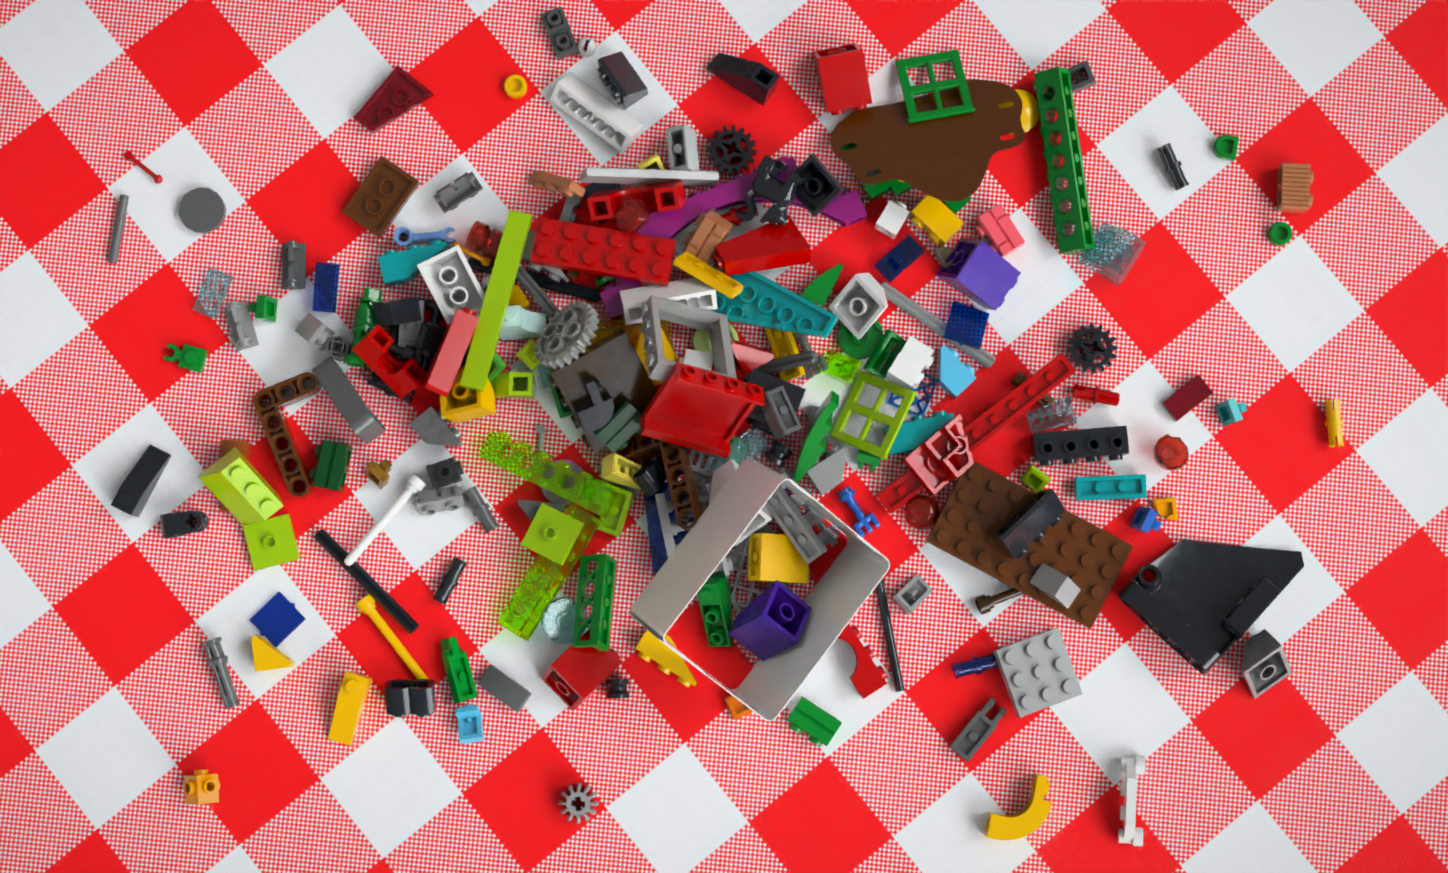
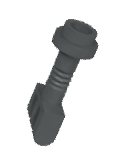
M793 333L794 339H798L803 352L812 351L806 335ZM823 354L817 356L818 361L816 363L803 366L807 379L813 377V373L815 375L820 374V368L822 371L828 370Z

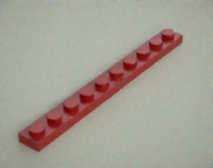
M1062 353L963 428L964 434L968 438L970 452L1076 372ZM908 470L876 496L887 511L892 514L923 490L924 487L914 474Z

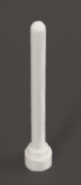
M413 473L407 479L408 483L405 485V490L344 559V563L347 566H351L407 500L414 493L421 492L427 486Z

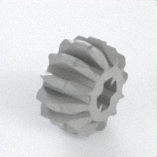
M579 782L577 783V791H575L572 785L568 786L571 795L565 791L561 793L567 799L559 801V805H566V808L561 810V814L569 811L571 814L567 817L568 821H571L575 815L576 823L580 824L581 815H583L585 821L588 822L590 816L587 812L592 815L597 813L591 807L599 805V801H591L592 798L597 796V792L589 795L587 792L591 788L590 785H587L584 791H582V783ZM576 797H581V801L585 802V806L582 805L581 809H577V805L573 804V800L576 801L577 799Z

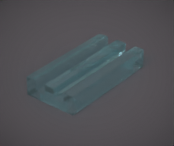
M210 268L193 311L216 319L233 276ZM216 275L215 281H214V283H213V285H212V288H211L210 293H209V295H208V297H207V300H206V302H205V305H204L203 309H201L202 304H203V302H204V300H205V297H206V295H207V292H208V290H209V288H210V285H211V283H212V281H213V278H214V276ZM224 278V283L214 304L212 312H209L208 310L217 292L221 279Z

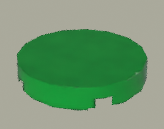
M876 320L863 337L858 340L842 323L839 326L837 335L838 344L843 353L850 358L867 359L882 338L883 329L878 320Z

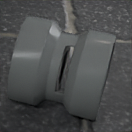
M333 336L326 344L328 355L337 361H343L344 356L351 349V343L342 336Z

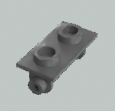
M466 172L454 180L457 188L453 189L449 183L436 191L437 194L433 197L444 213L457 208L460 203L474 197L483 189L473 172L469 174Z
M297 241L282 243V289H306V243H297Z

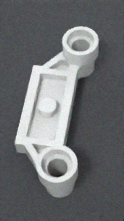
M1135 756V758L1121 757L1120 771L1125 772V782H1121L1120 795L1124 796V806H1120V820H1124L1123 829H1118V843L1132 844V846L1143 847V827H1135L1136 775H1145V756Z

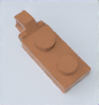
M533 170L528 180L529 184L539 190L543 187L553 193H556L558 190L561 194L570 198L573 195L583 197L586 191L585 188L572 179L544 171L538 172Z

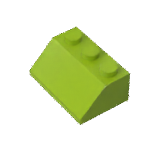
M236 447L198 475V478L243 526L264 521L284 506L279 494Z

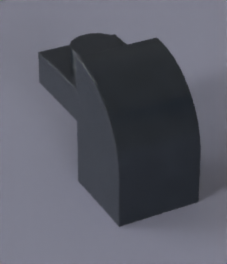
M592 376L583 379L591 400L574 407L586 434L607 424L614 410L611 395L609 393L604 394L600 381L595 382Z

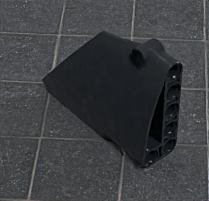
M1183 539L1151 564L1141 567L1139 572L1117 596L1173 650L1196 670L1206 675L1235 641L1244 635L1304 567L1301 551L1234 546ZM1146 571H1151L1155 575V580L1147 582L1143 579L1142 574Z

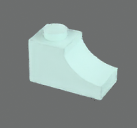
M521 305L508 306L500 332L501 340L540 338L538 333L544 330L542 326L547 324L546 313L527 311Z

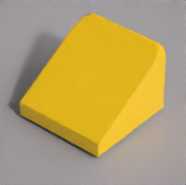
M517 284L513 286L508 306L521 305L523 309H526L531 305Z

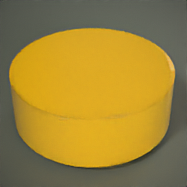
M510 75L504 82V89L509 97L518 99L526 94L527 83L520 75Z

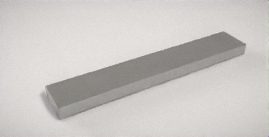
M587 167L579 175L580 183L647 185L682 180L683 186H712L719 181V173L717 171Z

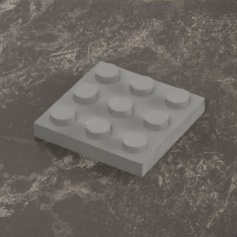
M1059 627L993 651L1017 718L1083 694Z

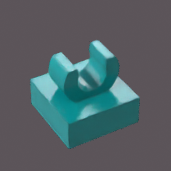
M1235 398L1215 405L1223 427L1243 420L1241 413L1247 411L1245 402L1237 404Z

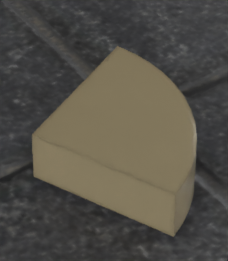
M947 247L933 249L932 251L942 267L944 266L946 269L952 265L953 259L947 263L945 260L953 249Z

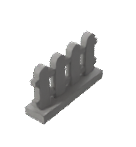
M783 467L778 471L781 475L794 481V470H786ZM780 484L765 506L808 565L827 551L826 545L830 544L833 547L839 543L836 539L839 537V532L834 526L827 527L823 521L824 518L795 494L788 496L784 490L786 487ZM802 488V489H804L808 494L811 495V493H810V491H809L808 489ZM803 506L807 513L802 515L798 510L799 507ZM814 525H816L821 531L817 535L811 528Z

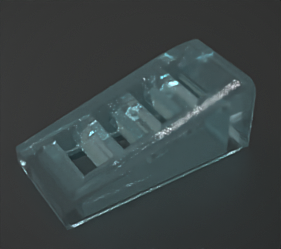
M1071 396L1026 413L1031 433L1077 423ZM1039 418L1040 422L1036 424L1035 419Z

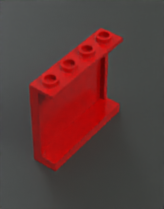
M676 362L640 417L641 435L727 459L731 453L730 440L756 404L760 406L765 405L763 387Z

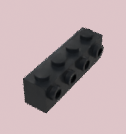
M1127 426L1043 432L1030 435L1033 463H1039L1040 467L1054 465L1053 461H1062L1063 465L1076 464V459H1086V463L1099 462L1100 457H1109V461L1123 460V456L1129 454Z

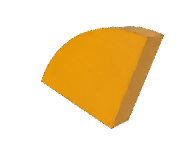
M1176 497L1151 500L1154 510L1161 517L1167 520H1178Z

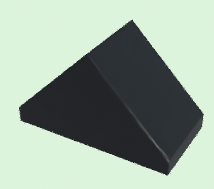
M418 297L372 303L375 326L377 324L380 326L398 325L422 320Z

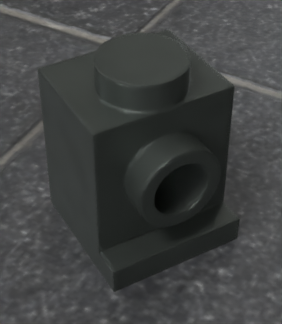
M453 457L426 465L434 489L462 481L461 475L464 474L460 461L456 462V459ZM443 468L449 469L447 476L442 475L441 471Z

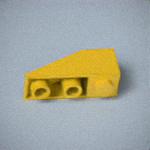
M646 630L635 648L639 651L637 655L647 662H650L651 659L659 663L657 668L668 675L670 672L675 673L679 676L677 681L688 688L691 684L696 686L697 682L684 659ZM665 634L664 638L676 647L672 638Z

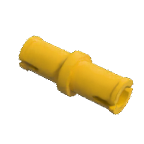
M1334 399L1333 409L1332 400L1324 401L1327 418L1325 427L1328 429V446L1335 447L1336 438L1337 447L1344 446L1342 434L1344 420H1341L1340 400Z

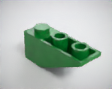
M714 572L697 592V597L709 647L732 646V636L728 633L732 626L731 592L728 579L724 577V572Z

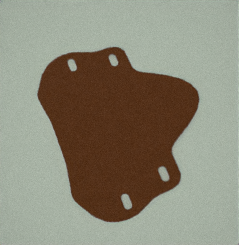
M971 79L966 82L972 105L975 107L974 112L908 123V114L904 101L855 110L836 125L831 132L830 145L835 155L851 167L856 178L862 184L874 185L893 179L902 180L936 199L949 202L962 201L970 197L979 188L985 176L990 158L994 153L1018 146L1025 140V132L1020 120L1022 100L1019 94L1009 85L996 81ZM958 87L939 91L943 108L962 105ZM933 93L914 98L917 113L936 110ZM1007 101H1012L1014 103L1012 106L1006 108L998 107L1000 103H1004ZM1014 133L1016 135L1012 139H1000L1005 134ZM856 143L857 145L849 150L841 149L846 144ZM879 169L881 171L878 175L870 177L865 175L866 172Z

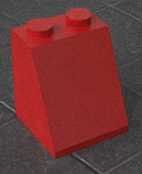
M857 43L812 52L821 96L827 113L831 112V115H838L844 113V109L849 108L861 110L867 108V104L872 103L864 53Z
M587 630L581 636L580 641L590 639V630ZM570 646L550 665L541 679L574 711L620 666L622 661L618 653L613 649L598 651L593 647L575 648Z

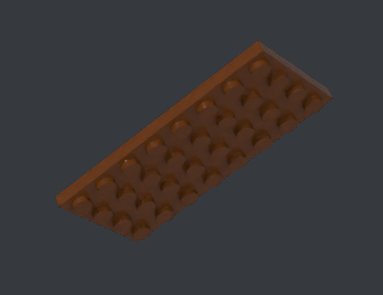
M974 461V464L956 480L925 542L1091 629L1133 546L1065 510L1061 514L1062 519L1053 527L1049 525L1044 530L1045 535L1036 543L1032 541L1027 546L1029 550L1021 558H1008L990 537L1036 494ZM1041 563L1068 576L1081 589L1068 609L1029 582Z

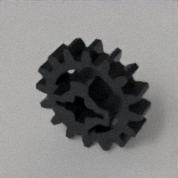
M732 125L731 130L723 126V133L716 130V139L709 138V142L713 146H707V151L712 153L708 155V160H714L712 167L716 168L719 166L720 174L727 170L728 176L732 175V171L740 174L741 168L748 171L747 163H754V159L751 156L756 155L757 150L751 149L756 146L755 141H749L751 133L744 135V128L742 127L739 131H736L735 125ZM733 137L732 139L724 140V138ZM742 141L747 147V152L741 148ZM735 147L736 152H732L731 155L728 154V149ZM716 149L722 153V160L718 158ZM736 161H739V162H740V163L735 164V165H730L732 162H736Z
M1090 323L1088 329L1082 325L1079 327L1080 333L1074 331L1072 335L1075 339L1069 338L1067 341L1072 346L1066 349V352L1072 353L1068 360H1075L1076 362L1073 366L1074 368L1081 366V373L1089 369L1090 374L1093 375L1096 369L1100 373L1103 372V365L1108 368L1112 365L1109 359H1116L1117 356L1112 351L1117 350L1118 346L1112 345L1116 338L1108 337L1110 330L1103 332L1102 325L1094 329L1093 323ZM1092 334L1089 340L1080 339L1084 335ZM1101 338H1102L1103 341L1105 342L1106 348L1103 346V344H1102V342H1101ZM1091 344L1094 345V350H1096L1093 354L1089 353L1090 349L1088 347ZM1077 350L1081 352L1083 359L1079 357ZM1095 358H1103L1100 363L1092 364Z

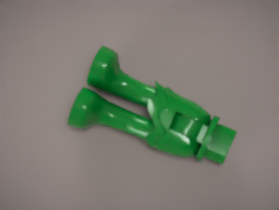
M364 288L363 297L359 299L360 304L352 326L351 334L354 333L351 349L343 359V364L371 369L359 358L352 348L368 333L369 328L375 327L372 303L382 301L381 290Z

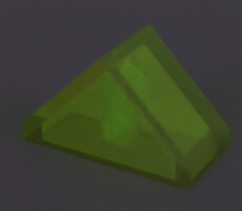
M828 350L824 357L828 370L822 371L820 368V371L850 387L862 362Z

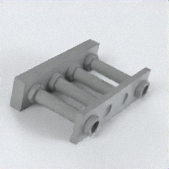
M710 483L706 484L707 493L698 495L700 504L709 502ZM664 493L655 495L667 557L669 558L679 545H675L673 536L677 535V532L685 530L675 521L670 522L668 513L674 510L672 500L670 501V498L665 499ZM685 497L682 504L686 503L689 497ZM694 519L689 520L687 526L691 525ZM726 556L714 570V572L723 571L725 579L730 578L729 572L733 571L731 557L726 558Z

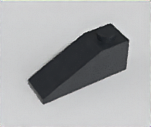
M149 445L121 484L111 506L131 516L139 517L172 455L153 445Z

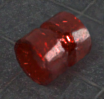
M477 220L468 234L465 248L476 253L482 251L483 256L495 261L503 232L498 229L491 231L489 225Z

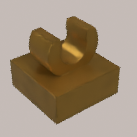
M384 459L379 465L372 460L366 466L364 474L382 489L388 484L390 477L388 473L391 470L392 464L387 459Z

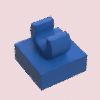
M1139 506L1129 527L1144 533H1148L1152 529L1158 532L1162 523L1155 520L1158 512L1151 508Z

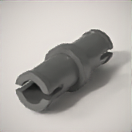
M476 486L463 493L473 509L472 514L478 517L486 533L499 526L488 509L490 507L489 504H485Z

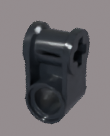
M662 454L657 456L655 460L645 461L639 471L633 476V480L647 497L657 493L667 479Z
M201 511L175 512L160 515L163 538H173L201 532L209 524L208 516ZM198 518V523H195V525H193L192 520Z

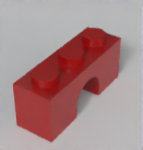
M377 324L357 342L352 350L402 399L418 387L427 373L412 358L406 362H398L393 359L389 354L388 348L395 340Z

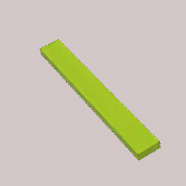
M509 210L480 311L479 321L459 384L461 387L484 392L532 223V214Z

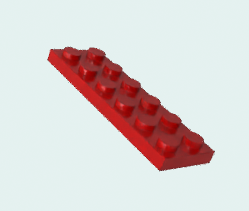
M539 217L530 263L668 287L676 240Z

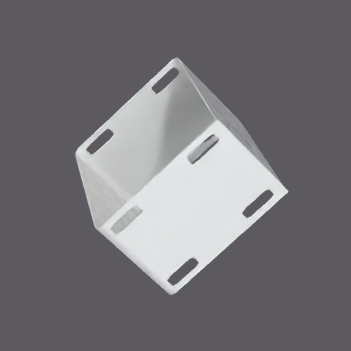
M746 459L740 464L697 520L696 524L690 529L631 606V614H628L662 643L764 720L773 721L778 717L888 572L890 562L883 554L793 480L753 459ZM782 484L845 535L847 545L804 600L812 609L798 643L765 661L759 659L740 686L736 689H729L690 660L664 637L779 485Z

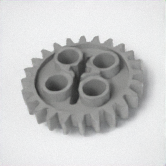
M577 300L575 304L570 302L567 308L563 305L561 312L555 311V316L548 318L549 323L542 326L544 330L538 333L540 338L535 341L537 346L534 350L536 351L535 356L538 358L537 360L548 369L552 367L554 370L558 366L563 368L565 363L570 365L573 358L577 360L580 352L585 353L584 347L591 345L589 340L596 337L593 332L599 328L596 324L600 321L597 318L599 314L589 303Z

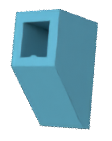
M943 345L938 351V384L955 399L976 379L974 376L975 371L968 363L963 364L958 359L959 354L951 346L947 348Z

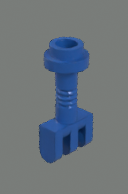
M847 486L837 493L839 496L838 500L840 503L845 501L849 508H851L858 520L852 526L858 535L864 538L865 533L861 530L863 526L868 533H871L873 530L869 522L872 521L876 528L881 525L872 512L868 515L864 514L853 497L856 493L855 490Z

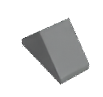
M1041 563L1029 581L1066 609L1070 607L1081 590L1068 576L1044 563Z
M917 573L891 599L906 615H909L933 590Z

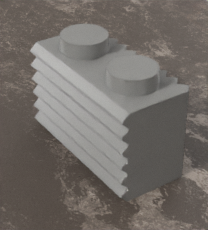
M687 124L666 128L670 170L700 171L696 130L690 128Z

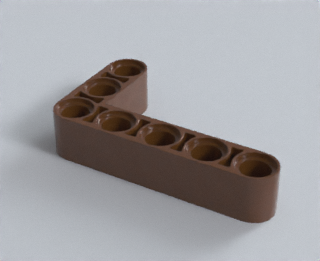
M309 372L299 374L260 390L253 399L254 406L290 494L299 498L308 497L312 493L313 486L282 408L320 392L321 383L314 374ZM313 378L314 386L306 390L304 387L305 381ZM287 387H291L293 393L291 397L285 399L283 391ZM265 396H270L271 403L268 407H263L261 404ZM274 417H278L280 421L279 426L272 429L270 421ZM286 438L288 446L286 449L280 450L278 447L279 441ZM294 459L297 463L296 469L289 472L287 463ZM299 481H304L305 490L297 493L295 489L296 484Z
M634 433L628 439L629 444L622 451L617 450L616 453L635 463L662 454L676 521L682 529L689 532L703 513L688 448L643 436L641 433L638 435ZM653 439L652 444L646 447L648 441ZM631 447L629 453L625 454L627 448ZM679 453V457L673 461V456ZM684 474L682 481L677 482L679 476ZM689 496L688 501L682 504L683 499ZM694 517L693 523L687 526L688 520Z

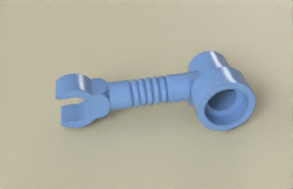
M399 227L394 232V240L401 247H407L411 243L442 240L449 244L456 241L445 236L447 232L455 231L452 227H447L439 232L412 233L406 227ZM402 236L408 237L406 241H400V238Z

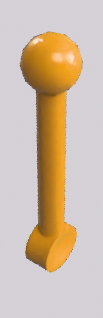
M459 242L452 244V248L459 245L462 252L481 261L482 265H490V258H483L462 247Z

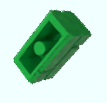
M801 696L787 718V721L790 722L789 728L799 734L804 731L810 735L808 740L818 747L822 744L827 746L842 724L841 721Z

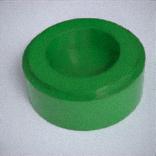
M1284 222L1273 224L1267 232L1268 240L1275 246L1285 245L1292 238L1291 227Z

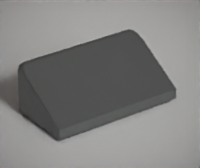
M783 385L764 392L765 405L760 407L775 439L802 429Z

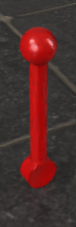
M126 151L124 153V158L127 161H132L154 178L155 183L159 184L163 181L161 175L153 173L138 161L132 152Z

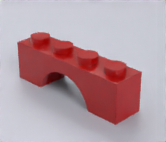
M682 180L593 192L587 198L591 221L615 218L625 213L640 210L662 212L681 209L686 203Z
M848 623L838 636V639L847 642L855 653L856 667L849 679L864 699L886 685L885 678L888 676L881 665L876 667L872 660L875 655L869 646L864 647L859 639L862 638V635L855 625L851 627Z

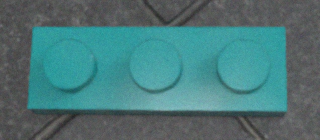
M1146 474L1074 478L1075 501L1147 498Z

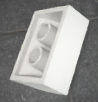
M459 245L417 265L447 325L455 309L461 310L463 306L475 311L474 316L479 317L485 294Z

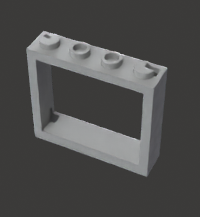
M650 295L646 304L642 305L640 314L643 322L642 333L645 340L643 349L646 351L645 365L648 367L650 379L664 382L676 361L664 358L660 319L709 332L715 371L712 372L737 379L727 315Z

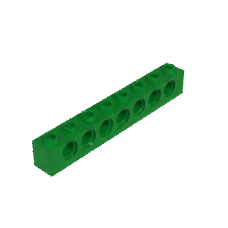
M1055 67L1034 73V90L1037 93V111L1041 119L1040 133L1044 139L1045 148L1043 154L1047 160V179L1050 182L1051 188L1050 201L1054 208L1053 222L1058 236L1056 244L1061 254L1073 255L1094 250L1095 243L1070 73L1068 69ZM1054 90L1055 94L1054 97L1051 99V93ZM1058 113V118L1054 121V116ZM1061 135V141L1058 144L1057 139ZM1064 157V164L1061 166V159ZM1067 180L1068 185L1064 189V182ZM1070 202V203H1071V208H1070V210L1068 211V210H1067V205H1068V203ZM1074 225V232L1071 234L1070 229Z

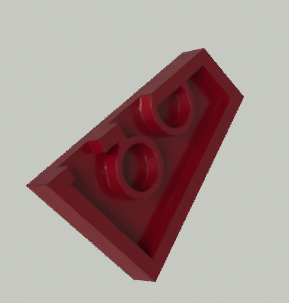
M397 65L355 115L354 119L373 134L425 102L434 94Z

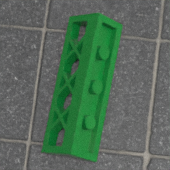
M607 554L581 556L572 646L575 648L593 647L598 651H608L617 561ZM597 561L596 569L589 574L587 572L588 562ZM592 582L595 585L594 591L587 597L585 588ZM590 604L592 614L585 619L583 617V610ZM588 627L590 639L580 641L581 633Z

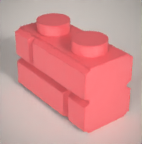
M1001 204L985 212L975 221L977 225L974 227L981 238L985 237L989 243L988 246L1003 258L1022 247L1025 243Z

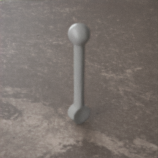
M538 425L536 431L539 434V465L536 470L538 473H542L545 471V466L543 465V434L546 429L543 425Z

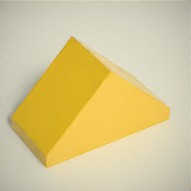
M253 635L251 638L255 671L287 668L295 665L293 660L261 635Z

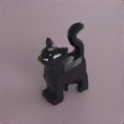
M765 155L758 167L752 186L747 191L745 197L748 211L745 213L738 210L736 212L738 219L747 222L755 217L757 207L754 197L759 195L773 204L765 212L760 222L785 226L788 223V207L795 198L797 185L802 184L807 177L797 172L796 174L792 173L785 182L778 179L781 171H786L788 165L781 160L775 163V160L770 155Z

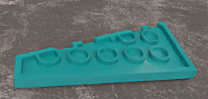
M757 272L729 276L744 286L741 293L731 299L716 290L718 309L709 310L727 315L729 322L822 338L828 337L839 319L835 314Z

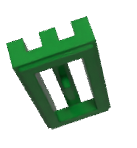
M886 329L863 369L876 377L885 379L888 370L899 352L903 349L906 341L893 331ZM898 341V343L896 344V346L890 354V350L894 346L895 342ZM887 359L880 372H878L884 360Z

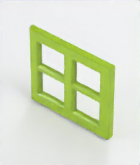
M860 371L830 433V437L880 458L887 459L892 444L917 393ZM865 383L881 389L872 409L856 403ZM887 392L903 397L894 418L878 412ZM852 412L867 418L858 438L843 432ZM873 421L889 426L880 447L864 441Z

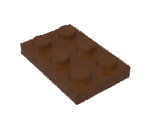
M381 156L342 210V213L381 239L420 185V182Z

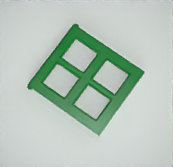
M958 50L895 61L908 114V123L975 111ZM951 61L955 78L936 82L932 64ZM926 66L930 83L910 86L906 69ZM958 87L962 105L943 108L939 91ZM932 92L936 110L917 113L913 95Z

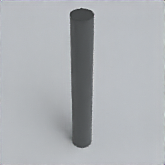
M120 195L108 258V262L113 264L118 262L129 196Z

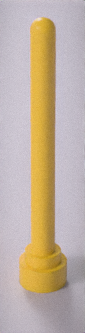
M369 594L355 604L360 613L368 614L417 679H429L375 609L376 605L374 604L376 601Z

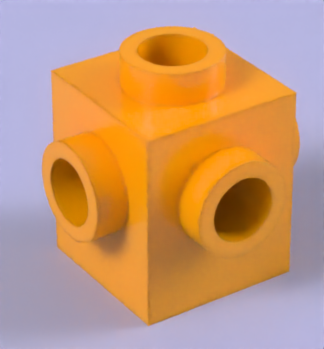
M208 769L194 770V775L185 776L183 790L186 804L198 805L219 802L220 782L218 773H209Z

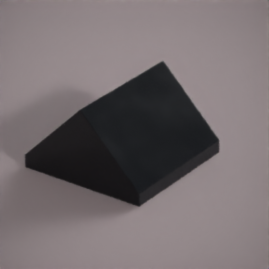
M814 153L794 172L795 174L799 172L807 177L802 184L797 185L795 195L813 217H816L842 196V186Z

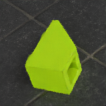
M533 372L500 373L491 384L495 398L535 399V375Z

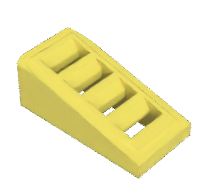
M611 453L602 459L601 478L641 490L633 480V476L642 466L617 453Z

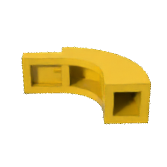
M1034 774L1029 802L1020 812L1013 815L989 812L984 835L998 840H1015L1035 831L1046 819L1052 805L1051 801L1043 799L1044 795H1048L1050 787L1047 776Z

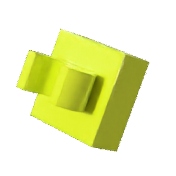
M531 338L516 356L528 368L534 371L541 363L535 356L536 351L534 348L537 344Z

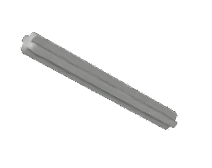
M883 282L881 284L887 300L985 367L990 368L996 360L993 355L888 283Z

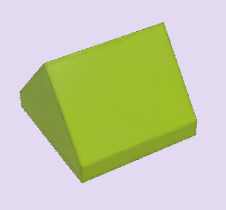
M1031 464L1020 480L1038 493L1049 483L1051 478Z

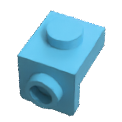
M464 705L461 708L455 709L458 719L460 744L484 741L483 721L479 706Z

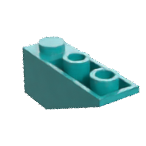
M434 240L429 242L428 246L411 245L406 247L405 251H385L384 255L378 256L384 284L390 287L411 282L420 274L417 265L450 249L448 243L442 240Z
M943 410L934 412L933 417L924 419V415L911 417V422L902 423L888 455L892 456L913 451L954 417V414H947V411ZM889 426L883 428L884 436H886Z

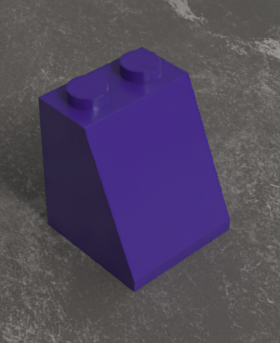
M960 238L945 260L947 263L953 259L952 265L946 269L944 266H941L936 276L983 308L996 311L1004 303V297L1008 291L1016 285L1017 278L1021 272L982 240Z
M776 580L736 616L728 634L760 660L765 661L798 643L812 608Z

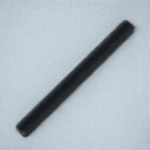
M471 256L468 259L471 269L488 274L492 273L494 261H491L489 266H484L481 264V261ZM527 271L540 288L598 303L600 300V290L572 282L566 283L563 280H560L558 283L546 275Z
M321 529L315 534L314 539L408 633L411 634L418 628V623L356 561L351 566H347L344 563L348 553L325 530Z

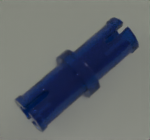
M994 654L979 658L974 656L971 660L952 664L953 672L955 671L954 676L956 679L974 673L979 675L982 674V671L999 667Z

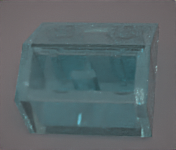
M1102 223L1094 236L1095 249L1084 252L1079 262L1118 286L1124 281L1147 242L1128 230Z

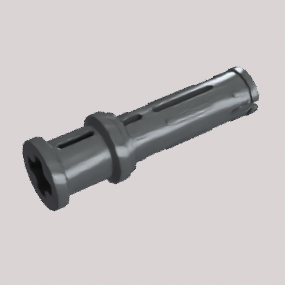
M218 637L201 643V647L205 648L209 660L207 665L213 669L225 709L240 705V702L238 701L226 665L228 656L224 655L220 643L222 638Z

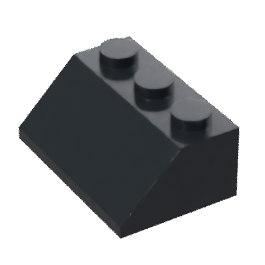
M1052 489L1040 490L990 538L1008 558L1014 559L1017 557L1019 559L1029 550L1027 546L1032 541L1036 543L1045 535L1044 530L1049 525L1053 527L1062 519L1061 514L1065 509Z

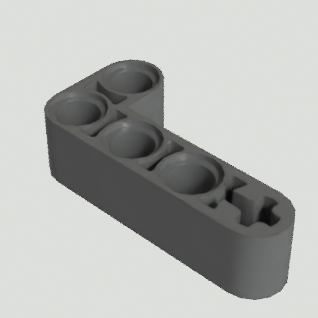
M331 356L312 369V372L350 427L366 444H369L386 431Z

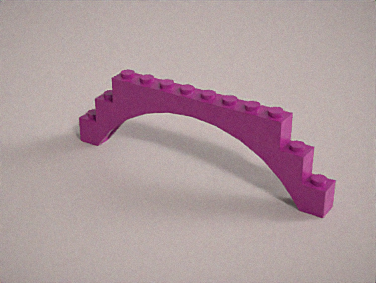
M783 156L775 160V163L781 160L788 165L787 170L781 171L778 177L783 182L798 168L793 156L790 158ZM758 167L754 168L750 174L740 173L731 178L732 181L725 184L723 182L715 183L710 186V190L703 193L702 190L691 193L689 195L690 198L686 199V203L681 209L662 212L649 210L646 212L647 215L643 217L633 216L625 220L626 224L622 225L623 231L672 240L688 226L696 222L702 213L705 215L710 210L716 212L746 204L745 197L757 175ZM850 189L844 190L842 196L819 213L844 228L863 221L867 217L858 191L854 190L851 192ZM759 195L754 197L755 203H772ZM795 195L791 205L807 209ZM618 278L621 285L611 284L603 288L604 292H601L600 296L611 322L624 317L619 291L641 287L642 282Z

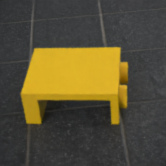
M753 533L750 535L748 581L775 582L778 580L779 582L808 584L809 567L787 535Z

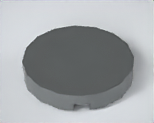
M199 187L184 195L180 202L179 215L181 221L188 229L195 233L207 234L222 225L226 217V206L217 192L209 188Z

